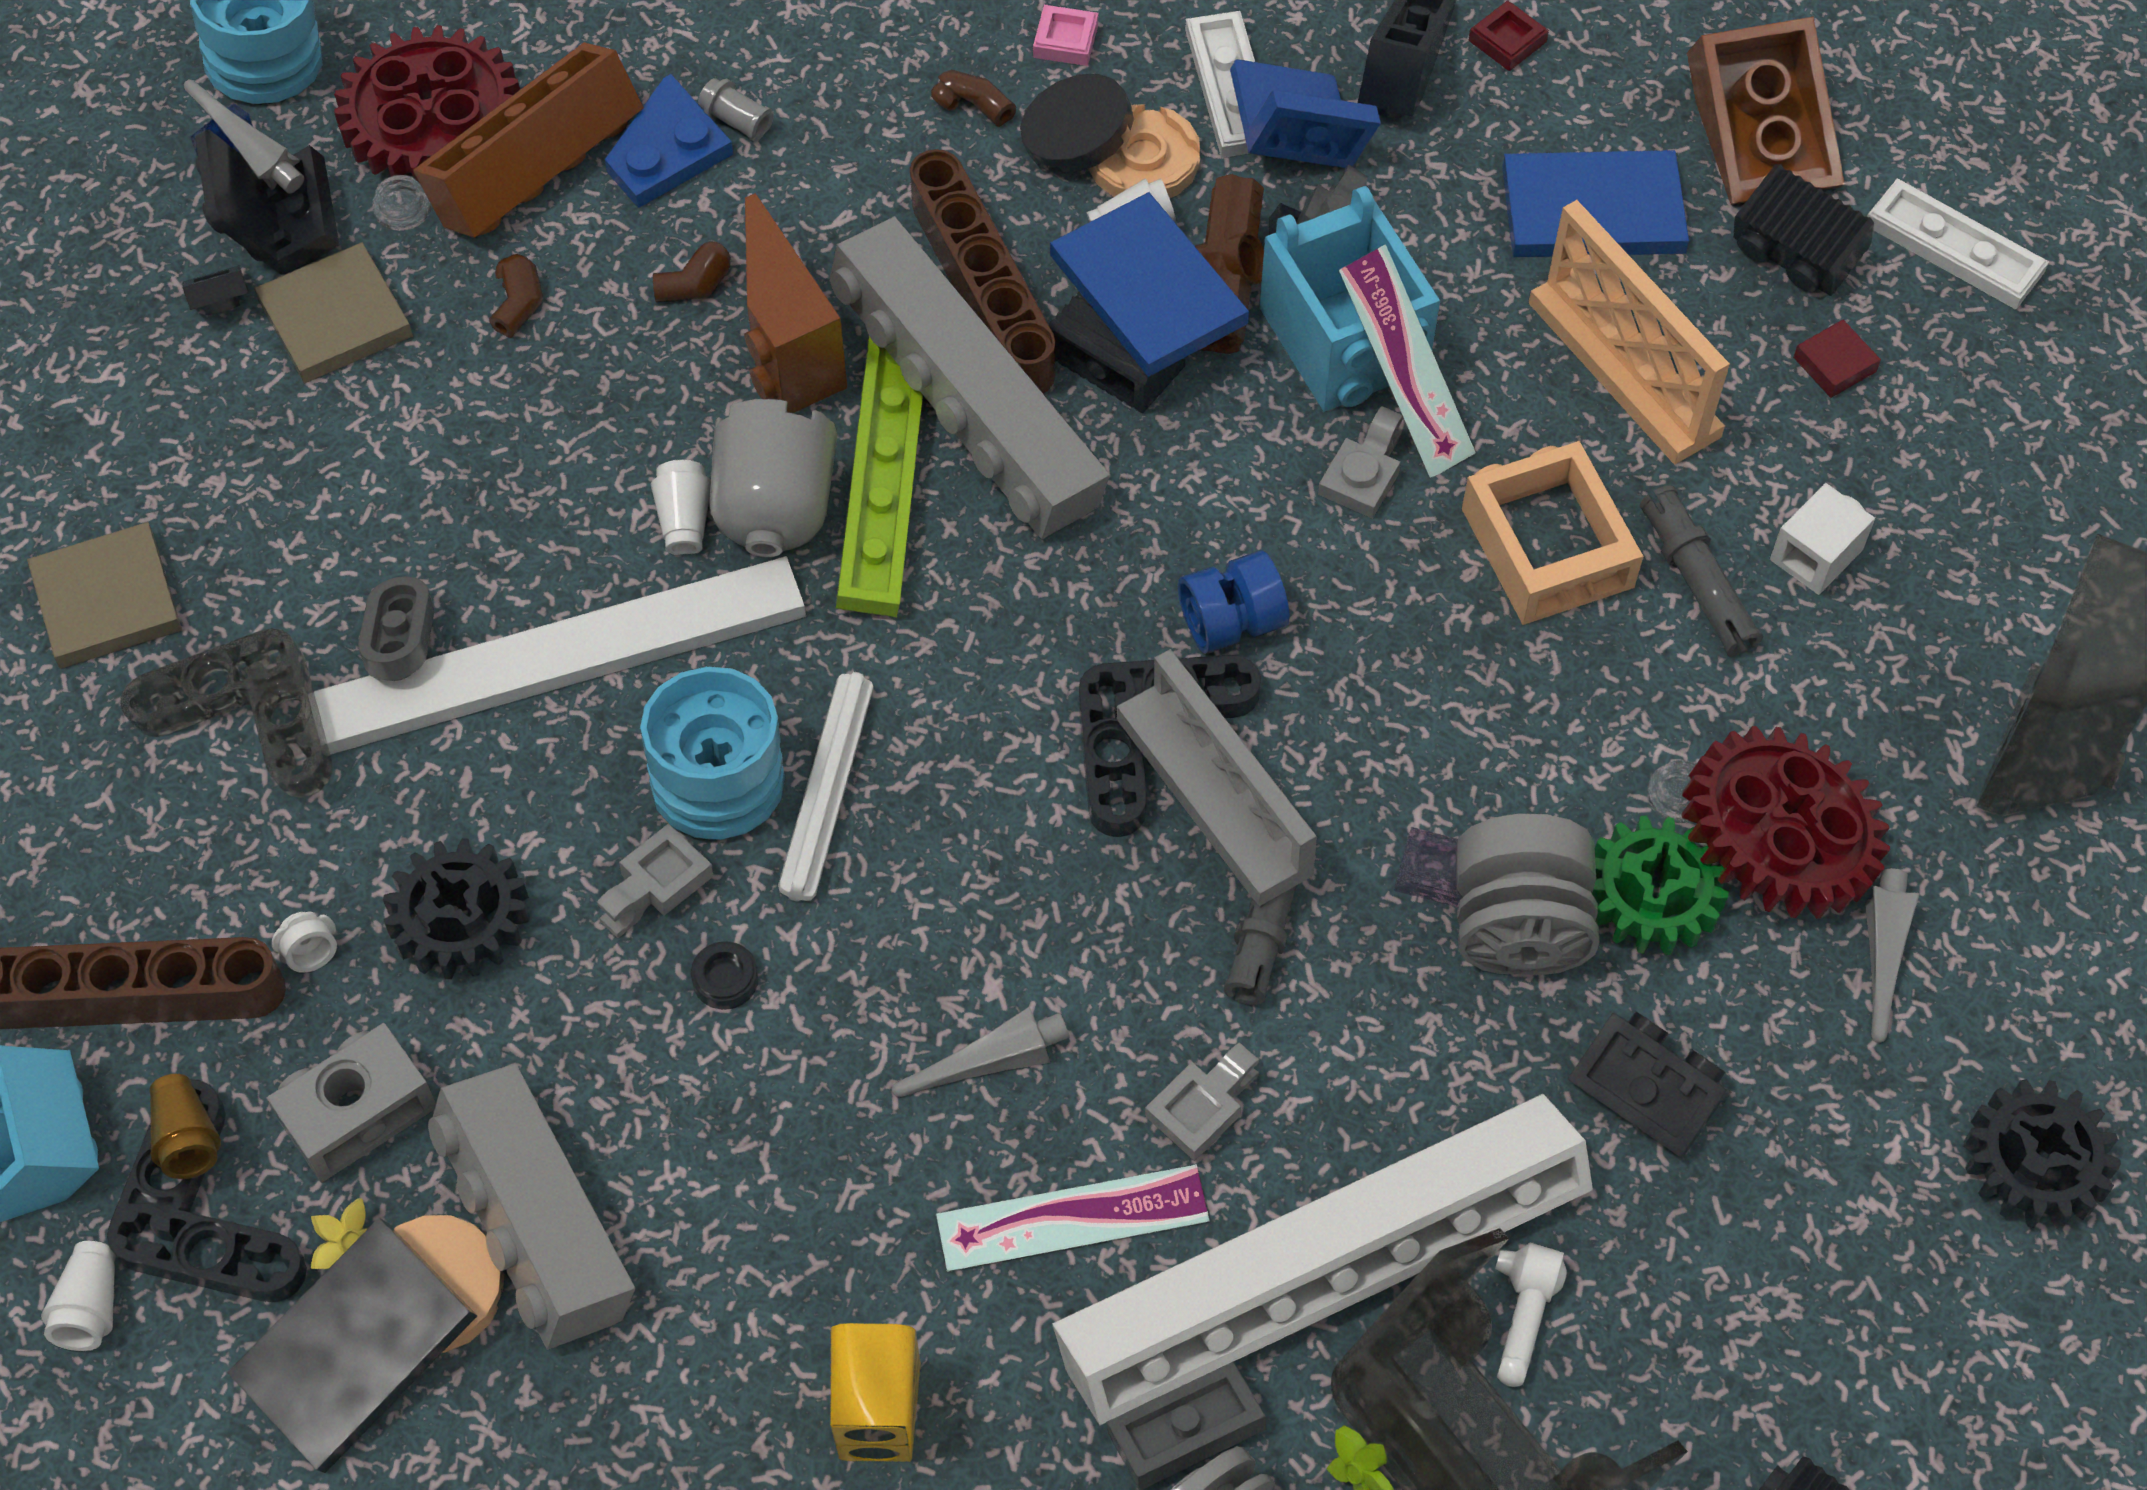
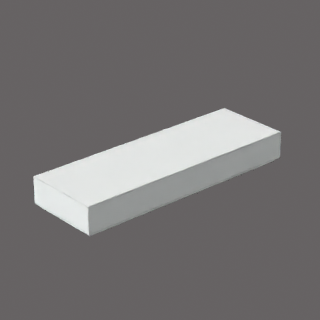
M1235 11L1186 19L1185 31L1221 158L1250 154L1247 149L1230 68L1236 59L1255 62L1241 12Z
M1898 178L1867 215V217L1873 220V230L2014 309H2017L2045 273L2049 261Z

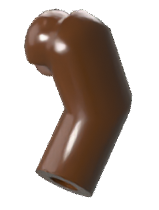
M951 69L938 76L940 79L939 83L931 89V97L944 109L946 108L948 111L956 109L959 101L963 98L975 105L997 127L1011 120L1016 113V105L988 79Z
M709 241L702 244L695 251L682 271L653 273L655 302L704 299L709 297L730 269L731 257L727 249L718 242Z
M520 254L503 258L499 261L495 270L496 279H503L502 286L506 290L507 298L492 314L489 322L495 331L508 338H512L543 301V293L536 265Z

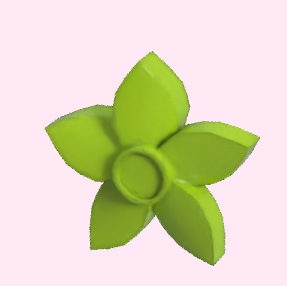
M1345 1425L1335 1431V1447L1339 1457L1335 1458L1326 1468L1330 1474L1340 1482L1346 1483L1349 1481L1353 1484V1490H1394L1388 1479L1377 1470L1387 1463V1455L1383 1444L1371 1443L1367 1445L1364 1438L1358 1432Z

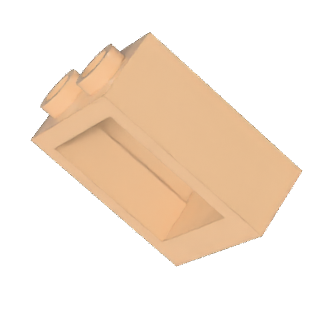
M1580 441L1562 447H1544L1528 458L1506 465L1492 464L1480 469L1474 475L1467 478L1462 511L1522 625L1635 588L1643 554ZM1568 483L1602 547L1533 569L1500 505Z

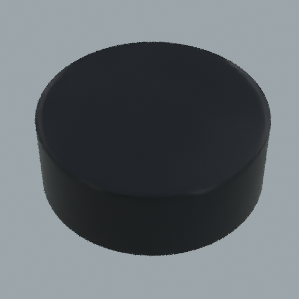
M723 941L713 943L697 954L691 966V979L697 997L704 1004L715 1009L727 1010L743 1005L753 996L758 986V971L756 961L748 949L734 942Z

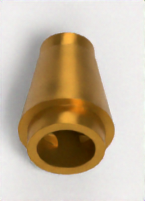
M168 1074L158 1078L151 1084L149 1089L151 1095V1159L157 1166L161 1167L162 1172L166 1176L173 1179H189L204 1174L217 1161V1151L221 1145L220 1136L195 1089L192 1087L189 1077L183 1074Z

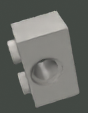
M382 1023L370 1032L362 1031L352 1035L340 1045L337 1053L311 1069L305 1068L292 1073L280 1084L277 1091L266 1097L280 1124L321 1183L435 1110L436 1106L426 1080L385 1023ZM354 1090L364 1091L360 1099L348 1106H336L338 1099L345 1093Z

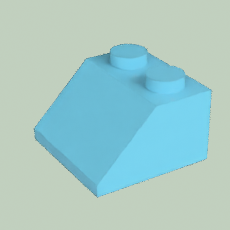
M0 1045V1222L66 1201L99 1169L97 1144L91 1137L83 1104V1088L81 1082L77 1079L70 1050Z

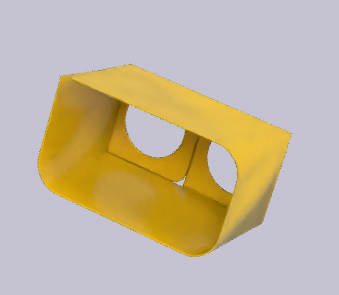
M859 1323L838 1324L831 1327L830 1425L840 1460L910 1462L912 1460L921 1366L916 1330L913 1327L901 1324ZM860 1426H905V1429H904V1428H900V1427H860ZM873 1429L891 1432L896 1437L887 1441L868 1442L847 1438L844 1434L853 1430ZM860 1448H883L896 1451L899 1455L891 1458L870 1459L853 1456L849 1452Z

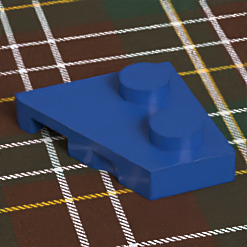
M670 74L663 78L644 104V108L636 115L605 158L607 173L632 202L640 208L732 156L733 147L732 141L704 113V110Z

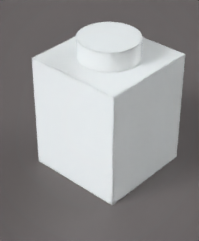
M1825 483L1780 528L1770 560L1820 595L1863 551L1875 517L1866 512L1857 500L1850 496L1842 495Z

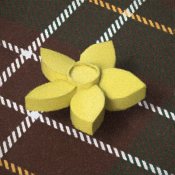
M362 1198L356 1199L345 1208L340 1221L330 1215L311 1216L316 1233L323 1240L328 1241L320 1244L314 1251L311 1269H329L367 1230L362 1229L366 1216Z

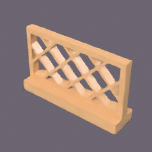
M1578 200L1562 208L1548 280L1541 286L1531 290L1529 305L1675 465L1722 438L1725 425L1718 419L1715 412L1730 363ZM1582 238H1583L1584 241H1585V244H1586V246H1587V249H1588L1589 254H1588L1587 251H1586V248H1585V245H1584V243H1583ZM1593 269H1595V271H1596V273H1597V276H1598V279H1599V281H1600V284H1601V287H1602L1603 292L1601 291V288H1600V286H1599L1598 280H1597V278H1596V275H1595V272H1594ZM1619 278L1622 280L1627 295L1623 291ZM1631 310H1633L1641 333L1637 329ZM1657 319L1661 324L1664 335H1662ZM1668 351H1671L1672 357H1673V359H1674V362H1675V365H1676V368H1677L1679 374H1677L1676 371H1675L1674 365H1673V363H1672V360H1671V357H1670V354H1669ZM1696 362L1705 370L1704 377L1700 376Z

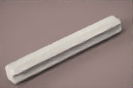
M858 672L841 674L837 678L778 883L779 891L788 896L792 901H811L817 893L873 693L872 682L865 679L863 674Z

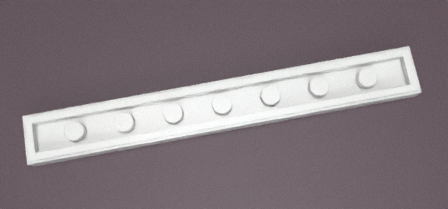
M785 556L426 659L424 664L411 676L402 680H379L369 675L306 693L302 697L315 746L321 758L806 617L805 606L788 558Z

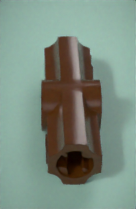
M1229 174L1216 178L1215 187L1212 188L1205 243L1195 245V247L1243 305L1249 309L1251 286L1262 282L1264 248L1258 239L1264 187L1254 178H1244ZM1246 325L1201 350L1225 354L1240 351L1241 343L1245 340Z

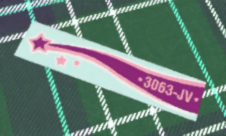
M1386 244L1340 269V275L1429 477L1436 476L1475 454L1474 447Z
M1197 1165L936 1214L947 1272L1210 1222Z

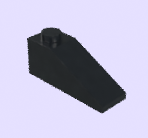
M1394 0L1370 40L1358 103L1377 106L1378 114L1383 117L1401 118L1404 115L1413 117L1424 96L1456 0Z

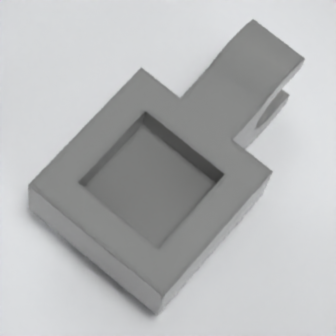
M1381 406L1369 427L1363 445L1346 438L1319 483L1318 495L1373 519L1399 475L1400 461L1389 456L1401 437V432L1397 431L1403 420V416Z
M668 823L619 862L621 875L626 880L609 889L597 901V905L605 912L600 917V922L615 937L619 938L641 919L644 911L650 904L665 916L713 877L712 864Z
M1239 1042L1226 1053L1207 1075L1191 1062L1145 1107L1146 1118L1195 1161L1241 1116V1105L1232 1097L1239 1095L1258 1077L1259 1072L1254 1067L1259 1063V1059Z

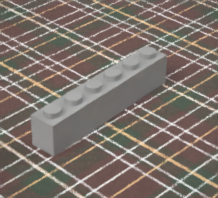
M894 216L837 244L829 280L835 295L843 304L851 306L865 323L872 341L877 346L885 348L897 362L908 385L912 389L920 391L933 406L944 429L950 434H956L972 454L973 461L980 473L986 478H992L1006 495L1016 517L1022 522L1028 523L1037 535L1044 539L1098 508L1110 478L1109 472Z

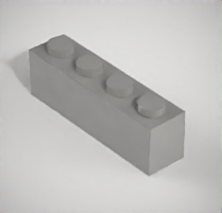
M516 1063L441 1087L433 1117L428 1122L431 1142L441 1157L448 1156L457 1174V1188L464 1207L469 1213L476 1212L487 1232L486 1244L493 1264L500 1271L506 1269L516 1289V1304L524 1324L529 1329H537L546 1349L549 1350L622 1321L635 1291V1286Z

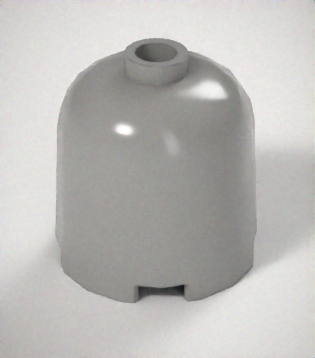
M753 399L737 402L730 405L729 417L725 419L719 417L715 421L709 500L711 515L714 523L723 535L733 542L744 546L749 553L760 557H775L780 555L782 551L791 550L810 542L823 526L827 514L837 443L835 425L823 413L817 410H812V419L802 415L787 413L788 402L783 400Z

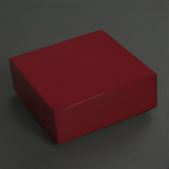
M1507 0L1470 29L1468 41L1505 69L1511 71L1547 42L1549 30Z
M1844 320L1798 344L1793 356L1830 398L1876 373L1881 361L1874 351Z

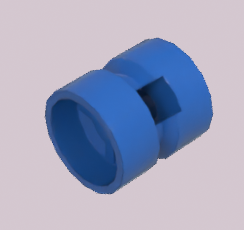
M1263 550L1230 560L1226 565L1224 573H1221L1212 566L1182 576L1178 580V595L1184 619L1197 647L1204 654L1237 644L1244 631L1255 638L1289 625V605L1282 580L1272 559Z

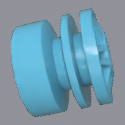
M190 0L195 29L199 35V48L203 56L204 71L215 89L231 99L247 103H276L300 94L315 81L323 64L313 0Z
M707 666L681 672L656 689L644 706L640 730L647 759L650 787L657 811L673 828L694 838L716 840L746 834L768 820L781 801L785 781L782 765L783 757L780 749L779 722L772 696L755 678L735 669Z

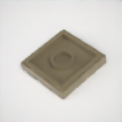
M363 242L254 288L259 303L304 383L413 337L408 320Z
M149 522L27 559L53 655L60 669L182 631Z

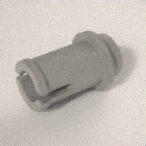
M717 78L711 79L702 89L698 99V105L704 110V113L713 121L720 119L747 135L752 141H759L771 127L774 118L772 109L764 107L736 91L735 83L727 78L721 81Z

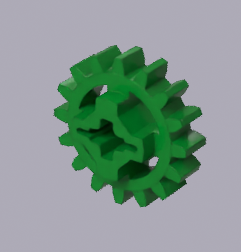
M1647 815L1640 816L1634 832L1622 822H1619L1614 827L1611 840L1603 837L1598 839L1595 846L1596 882L1592 892L1593 897L1599 904L1595 922L1597 925H1603L1612 921L1616 925L1612 941L1618 944L1628 935L1637 938L1636 948L1638 953L1644 954L1650 941L1659 942L1660 948L1665 955H1672L1678 938L1688 947L1693 948L1697 946L1702 933L1701 930L1712 933L1720 917L1718 912L1723 911L1729 892L1722 888L1724 883L1721 884L1718 881L1724 867L1711 866L1713 863L1703 864L1701 862V857L1709 847L1707 845L1699 848L1695 842L1689 841L1688 835L1694 827L1687 830L1684 835H1680L1675 832L1674 818L1667 817L1662 828L1655 829L1652 827ZM1655 870L1659 871L1658 883L1661 884L1657 898L1652 896L1654 885L1651 884Z

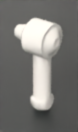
M1531 1242L1516 1252L1500 1250L1495 1267L1496 1270L1509 1276L1515 1292L1519 1293L1512 1325L1508 1332L1497 1378L1503 1384L1511 1387L1522 1386L1524 1383L1546 1302L1550 1303L1552 1296L1563 1288L1567 1274L1563 1261V1252Z

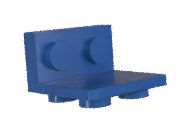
M1236 59L1230 68L1248 153L1346 168L1348 164L1351 166L1355 164L1381 124L1377 106L1341 100L1336 78L1333 75Z

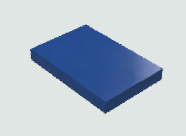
M1675 150L1504 154L1502 170L1513 257H1552L1562 208L1575 200H1578L1628 255L1686 254L1689 237ZM1582 238L1583 243H1584L1585 248H1586V251H1587V253L1589 254L1588 249H1587V246H1586V244H1585V241H1584V239Z
M1150 192L1050 242V256L1148 377L1248 324V309Z

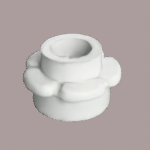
M314 912L292 914L282 922L279 929L273 935L272 949L278 953L279 960L287 964L292 970L296 972L315 971L326 965L336 952L337 942L333 936L336 932L335 924L327 915L317 917Z

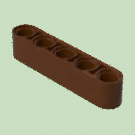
M938 149L928 150L917 155L910 167L912 207L953 287L1044 394L1052 387L1056 376L1055 339L1053 332L958 158L946 150Z
M234 937L0 948V1029L258 1018L276 1010L283 1001L286 992L285 979L271 951L265 943L256 938ZM254 972L262 973L254 982L238 985L240 980L246 975ZM195 975L183 987L171 988L183 976ZM128 978L117 989L105 991L109 984L115 980ZM60 981L53 990L38 994L50 982Z

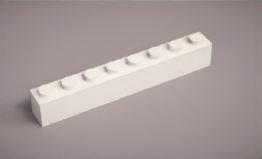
M1541 1094L1052 1323L1065 1369L1099 1425H1102L1155 1398L1592 1191L1586 1140L1544 1094Z

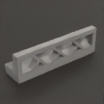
M1169 649L1154 658V686L1118 705L1117 721L1260 907L1314 875L1317 836L1173 651Z

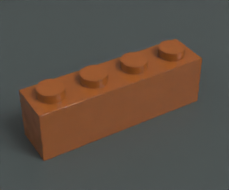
M583 42L416 167L413 172L443 227L475 238L497 228L501 223V217L519 203L530 201L540 195L544 190V184L561 171L569 170L579 165L585 159L586 152L600 141L622 132L627 126V121L644 107L616 50Z

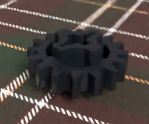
M462 838L458 844L457 851L447 853L444 844L438 841L434 843L433 851L435 857L426 860L423 856L414 852L410 855L415 870L411 874L400 871L393 873L392 879L398 892L384 894L383 902L390 915L384 919V923L390 938L396 939L394 943L400 957L404 960L414 956L419 972L426 974L435 963H438L444 978L452 980L457 966L466 965L470 974L475 977L480 974V960L488 957L497 965L504 962L499 948L503 943L513 946L520 945L522 940L515 924L529 922L530 915L526 903L523 902L529 896L523 878H517L518 874L512 859L509 857L498 862L499 860L493 845L487 844L478 854H474L469 839ZM424 895V901L418 905L421 897ZM444 899H446L450 904L445 905ZM495 909H497V912L493 920L489 924V914ZM468 910L470 917L466 916L463 911Z
M2025 1079L2019 1081L2012 1096L2000 1087L1992 1095L1988 1106L1981 1105L1971 1120V1124L1975 1128H1971L1963 1144L1964 1148L1976 1154L1972 1156L1965 1168L1967 1174L1985 1176L1986 1181L1978 1192L1982 1199L1995 1194L2004 1199L2000 1215L2006 1218L2017 1207L2025 1211L2027 1227L2034 1228L2043 1214H2048L2056 1229L2063 1228L2071 1218L2072 1212L2081 1220L2086 1219L2097 1206L2096 1201L2102 1203L2111 1192L2114 1185L2109 1179L2120 1168L2121 1160L2106 1153L2110 1152L2118 1141L2116 1133L2098 1131L2096 1126L2105 1113L2101 1109L2092 1110L2088 1113L2082 1111L2079 1106L2082 1102L2083 1093L2076 1090L2065 1100L2058 1097L2056 1081L2049 1080L2041 1093H2035L2031 1084ZM2040 1148L2049 1155L2047 1158L2042 1157L2036 1152V1149Z

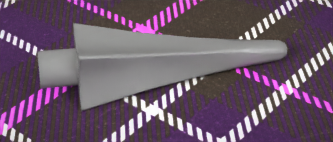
M188 79L185 81V91L218 124L259 179H264L271 190L278 183L287 193H293L302 185L304 176L293 167L300 160L287 152L286 147L231 112L194 80Z
M1892 868L1884 869L1881 872L1880 887L1873 886V897L1865 901L1872 973L1873 1008L1871 1037L1873 1041L1878 1043L1884 1042L1887 1038L1896 980L1907 936L1920 893H1906L1908 874L1903 870Z
M1029 1006L993 1031L956 1053L896 1082L892 1086V1093L896 1097H904L963 1079L1050 1063L1046 1047L1070 1038L1062 1015L1057 1013L1035 1022Z

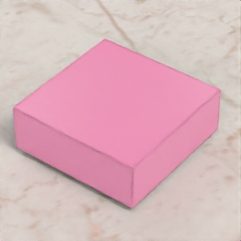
M1044 5L1033 44V58L1088 66L1098 28L1099 13Z

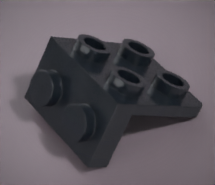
M206 129L196 135L195 140L198 153L196 167L201 176L205 200L202 206L203 213L207 222L216 232L220 234L225 233L244 247L253 259L259 262L263 261L281 275L291 273L339 246L325 158L312 146L309 145L293 154V156L300 160L293 167L304 176V181L295 192L287 193L278 183L271 190L264 179H259L243 156L212 131Z

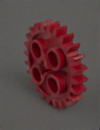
M441 25L435 27L431 37H423L420 29L413 27L411 40L403 41L396 33H391V47L385 49L376 43H371L370 49L373 58L369 60L355 56L353 63L356 73L345 72L341 74L344 89L336 90L334 93L338 108L334 109L337 124L345 147L352 148L357 163L368 160L372 174L377 175L388 167L392 182L397 183L406 172L413 174L415 185L420 186L413 172L416 167L520 90L512 62H504L501 49L496 47L488 50L485 37L483 36L475 38L468 44L465 30L462 28L457 30L451 38H445Z
M1752 726L1744 738L1737 732L1731 731L1722 744L1715 740L1688 775L1691 780L1683 790L1682 796L1689 800L1690 803L1682 812V818L1697 823L1688 835L1689 841L1707 843L1709 847L1701 857V862L1703 864L1719 862L1724 867L1718 878L1721 884L1730 882L1735 878L1742 883L1740 890L1741 899L1745 901L1756 891L1763 895V905L1767 912H1771L1775 905L1782 901L1785 903L1791 918H1797L1807 906L1813 916L1818 919L1825 914L1829 907L1837 913L1843 912L1852 900L1858 902L1873 885V882L1885 868L1881 861L1890 851V846L1881 841V838L1890 828L1889 824L1873 819L1883 806L1881 801L1864 799L1861 795L1870 784L1867 779L1851 781L1846 774L1850 770L1852 763L1849 760L1842 761L1836 765L1830 762L1829 745H1823L1816 753L1809 750L1807 736L1804 733H1801L1794 743H1789L1781 727H1775L1766 740L1759 728Z

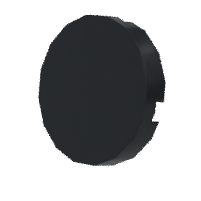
M1078 74L1057 81L1037 95L1025 110L1020 125L1021 137L1029 156L1039 167L1049 170L1048 166L1060 167L1062 173H1076L1097 166L1115 154L1124 143L1121 136L1125 133L1127 126L1131 130L1134 117L1128 96L1115 79L1100 74Z

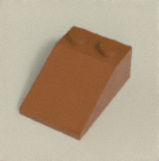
M1814 17L1701 35L1687 52L1696 105L1730 204L1746 203L1775 164H1781L1785 170H1791L1795 176H1801L1805 182H1811L1814 187H1819L1822 190L1844 186V177Z
M754 193L745 197L747 309L750 331L744 334V338L756 366L751 368L749 372L752 383L761 399L787 401V413L793 414L847 388L841 318L757 194Z

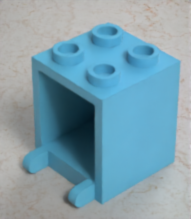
M1367 186L1352 191L1350 205L1303 223L1297 224L1291 214L1278 218L1276 233L1265 237L1259 308L1323 412L1341 405L1345 407L1359 405L1369 398L1372 393L1389 387L1339 270L1386 244L1431 350L1433 348L1440 299L1373 199Z

